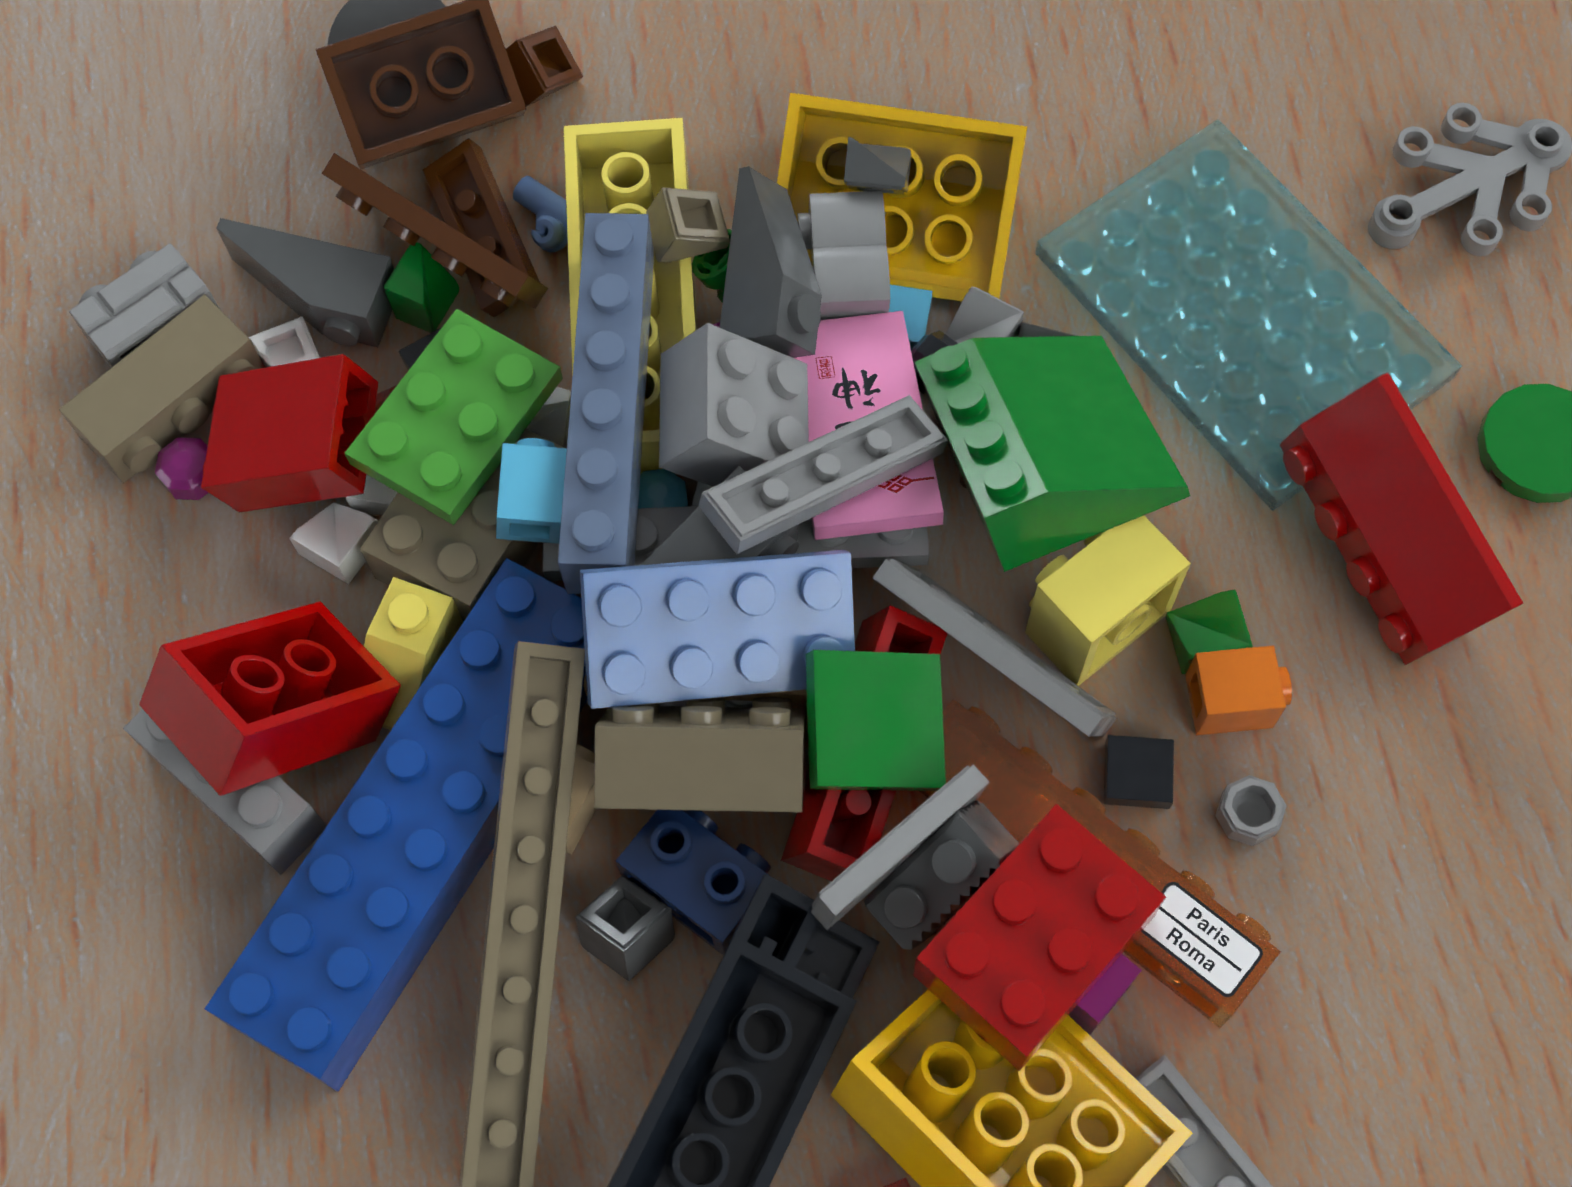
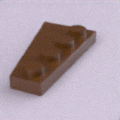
M334 153L321 173L341 186L335 197L365 216H368L373 207L389 216L383 227L412 246L416 245L420 237L435 245L436 249L431 258L459 276L463 277L468 267L485 277L479 288L511 308L516 298L536 309L548 290L546 286L339 155Z

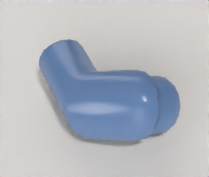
M530 176L523 177L513 191V200L536 214L535 230L531 229L533 241L548 252H557L565 248L568 244L566 200Z

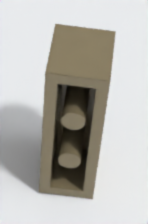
M204 294L62 406L59 411L84 443L125 483L136 473L146 471L157 462L160 450L176 438H181L184 434L196 431L206 422L215 404L219 376L265 368L251 340Z

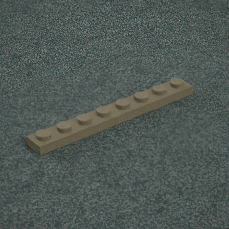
M518 641L514 647L459 1187H533L585 659L584 648Z

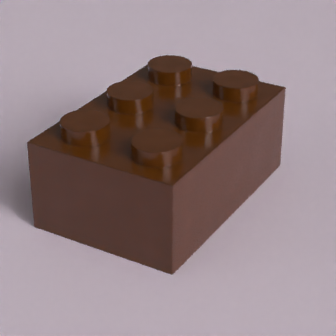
M465 0L315 49L360 169L523 116L526 111L522 94L488 0Z

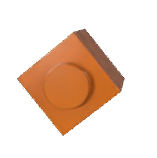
M1274 645L1196 653L1185 675L1196 736L1273 728L1286 709V705H1290L1292 700L1290 675L1285 666L1278 667Z

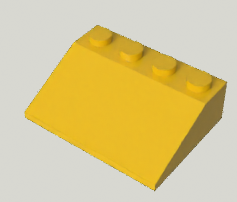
M790 93L777 184L787 189L798 222V213H809V194L863 192L850 190L844 182L849 137H852L860 144L910 149L912 155L908 193L904 192V195L883 193L890 285L933 291V298L959 302L963 301L969 289L974 286L999 299L1027 126ZM807 250L808 255H809V258H810V261H811V253H810V250Z
M928 989L849 1062L831 1093L832 1098L921 1187H1145L1193 1134L1069 1015L1023 1068L1018 1071Z

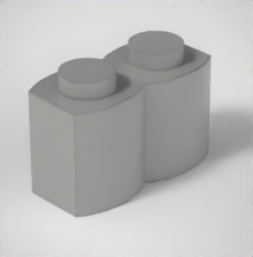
M863 191L809 194V213H798V225L806 249L810 250L811 264L822 295L820 307L821 320L889 312L890 277L883 192Z

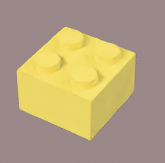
M1145 515L1085 539V548L1071 559H1068L1065 555L1058 556L1046 565L1035 579L1038 585L1035 596L1029 603L1031 611L1025 633L1065 677L1078 686L1165 617L1167 612L1171 611L1191 563Z

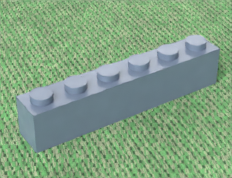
M585 213L558 566L567 594H581L580 570L635 566L654 249L648 214Z

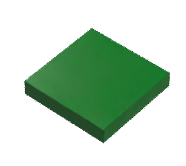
M812 650L806 654L810 789L938 791L946 784L940 654Z

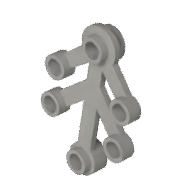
M1456 103L1448 109L1441 124V132L1447 140L1456 144H1464L1472 140L1505 149V151L1491 157L1436 144L1431 134L1421 127L1405 128L1399 134L1393 148V156L1399 164L1409 168L1426 166L1457 175L1411 198L1398 194L1382 199L1376 205L1369 220L1368 231L1371 238L1382 247L1388 249L1403 248L1414 239L1421 220L1476 193L1472 216L1461 235V243L1464 249L1472 255H1489L1495 250L1503 235V228L1497 217L1505 178L1520 170L1524 172L1521 193L1510 209L1509 216L1511 222L1523 231L1540 229L1552 210V203L1546 195L1549 174L1562 168L1568 161L1572 153V139L1561 125L1551 120L1532 119L1517 128L1483 120L1480 111L1475 106L1468 103ZM1454 120H1462L1469 125V127H1461L1454 122ZM1405 144H1415L1421 151L1410 150ZM1523 206L1534 208L1539 215L1527 213ZM1391 214L1398 215L1404 220L1396 219ZM1473 231L1486 233L1490 240L1478 238Z

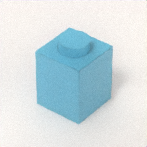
M539 438L522 439L517 444L503 443L496 517V539L559 544L567 448H557L554 443Z

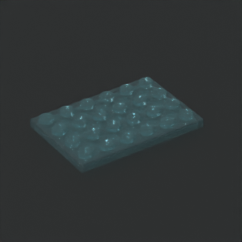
M1219 119L1037 241L1035 254L1272 511L1304 489L1302 485L1295 483L1289 476L1283 462V451L1279 446L1300 424L1389 372L1408 407L1412 410L1454 379L1462 367L1436 338Z

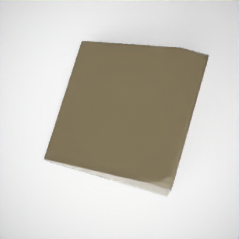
M662 187L647 209L646 214L649 215L653 248L658 262H673L725 249L730 244L717 192Z

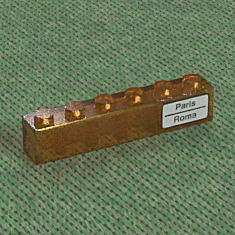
M953 699L943 710L946 783L967 765L971 767L974 764L990 782L978 798V801L989 809L1019 844L1057 803L1163 893L1166 899L1158 912L1126 948L1124 953L1217 1027L1221 1028L1233 1016L1281 951L1269 943L1271 940L1269 932L1253 918L1242 913L1234 916L1214 900L1215 893L1213 889L1200 877L1186 870L1179 873L1158 857L1160 855L1158 847L1144 834L1131 828L1125 832L1105 816V807L1092 794L1079 787L1071 790L1051 775L1053 773L1051 765L1036 751L1025 746L1019 750L999 735L1001 730L998 724L984 711L974 706L967 710ZM937 791L919 792H921L927 798H930Z

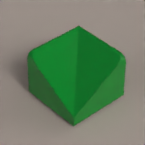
M417 242L415 246L411 244L408 246L385 283L384 289L396 319L432 333L437 330L458 295L460 288L449 272L439 262L432 259V254L421 243Z
M1235 589L1214 594L1167 612L1165 615L1182 674H1186L1196 653L1253 647Z

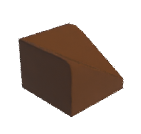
M556 25L518 39L506 48L525 106H529L584 77Z

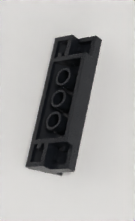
M764 874L607 1187H769L857 1001L853 997L879 945V941L840 920L826 930L811 913L814 899Z

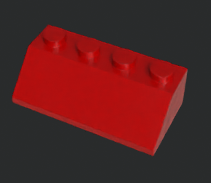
M1389 372L1373 379L1300 424L1279 444L1283 451L1284 466L1289 476L1295 483L1302 485L1315 507L1314 515L1319 529L1329 540L1334 541L1347 563L1346 572L1351 585L1361 596L1367 598L1379 619L1378 628L1383 641L1391 651L1399 654L1404 665L1427 655L1524 604Z

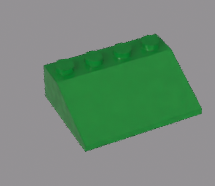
M1102 336L970 338L956 345L941 348L934 354L915 361L934 415L942 433L948 439L949 449L1004 572L1190 497L1187 484Z

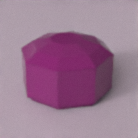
M176 438L158 452L155 475L175 499L200 500L208 494L207 491L201 488L203 465L206 460L208 447L201 438Z

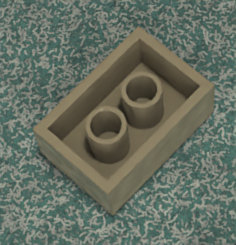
M525 429L515 444L519 440L526 438L548 439ZM550 441L554 443L557 448H565L553 441ZM501 463L455 525L450 524L397 493L360 548L375 579L390 585L392 578L395 577L453 597L464 622L506 558L524 567L539 542L496 539Z
M723 697L686 700V706H659V703L608 707L595 725V808L802 812L805 779L806 709L792 708V700L782 697L752 699V708L726 707V699Z

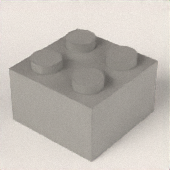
M706 323L661 353L659 468L714 487L721 484L738 466L745 471L751 470L809 442L807 363L709 323Z

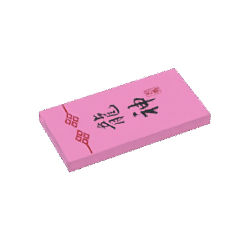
M903 311L821 320L818 327L815 355L794 358L807 363L809 442L909 395L923 410ZM931 459L812 517L814 539L821 540L943 525L944 511L934 461Z

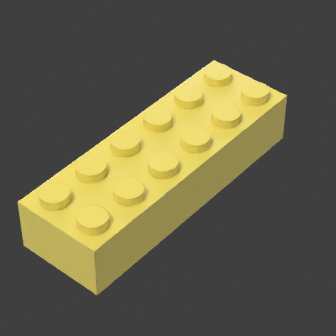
M683 118L564 126L572 375L585 213L646 214L647 209L662 187L689 190ZM654 252L640 474L643 471L662 469L659 468L661 353L697 330L694 273L692 272L693 257L673 262H658Z

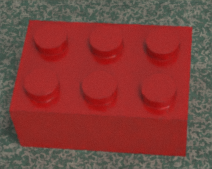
M319 601L161 645L139 706L219 796L375 742L401 684Z
M1056 803L916 957L913 976L1020 1071L1154 918L1166 896Z

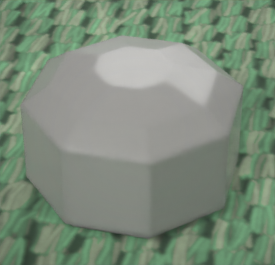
M1248 775L1226 786L1222 792L1215 816L1227 838L1254 846L1276 835L1281 827L1287 805L1274 783Z

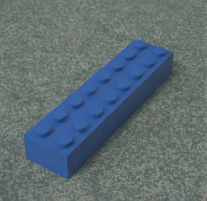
M508 558L505 559L204 1008L225 1024L337 1092L341 1089L494 849L515 644L518 641L584 648L582 599L575 594H567L566 589ZM585 659L579 714L588 701V696L585 694L583 687L586 675Z

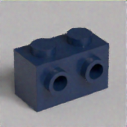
M656 810L616 859L620 875H624L670 907L672 917L723 955L762 876L770 871L771 866L749 846L740 843L734 849L716 836L715 833L719 829L718 826L701 810Z

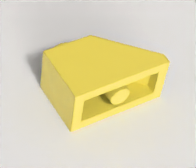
M395 577L392 578L370 624L364 647L401 684L382 726L389 730L393 728L463 623L453 597Z

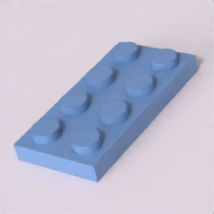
M846 550L580 570L587 696L591 709L807 689L806 654L812 650L855 651L851 553Z

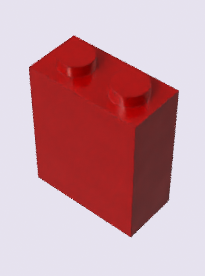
M345 354L219 376L215 404L212 410V423L206 460L203 465L201 488L239 513L364 494L367 474L350 465L345 452L375 414L379 382Z

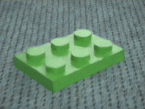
M456 309L349 446L345 456L353 467L450 524L455 525L501 463L503 443L515 444L562 381L561 368Z

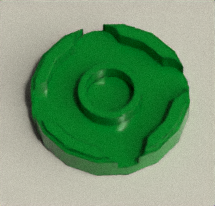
M1524 384L1503 393L1483 417L1478 433L1477 442L1480 460L1488 473L1492 469L1495 476L1502 480L1500 486L1514 496L1535 503L1563 502L1572 498V391L1551 384Z

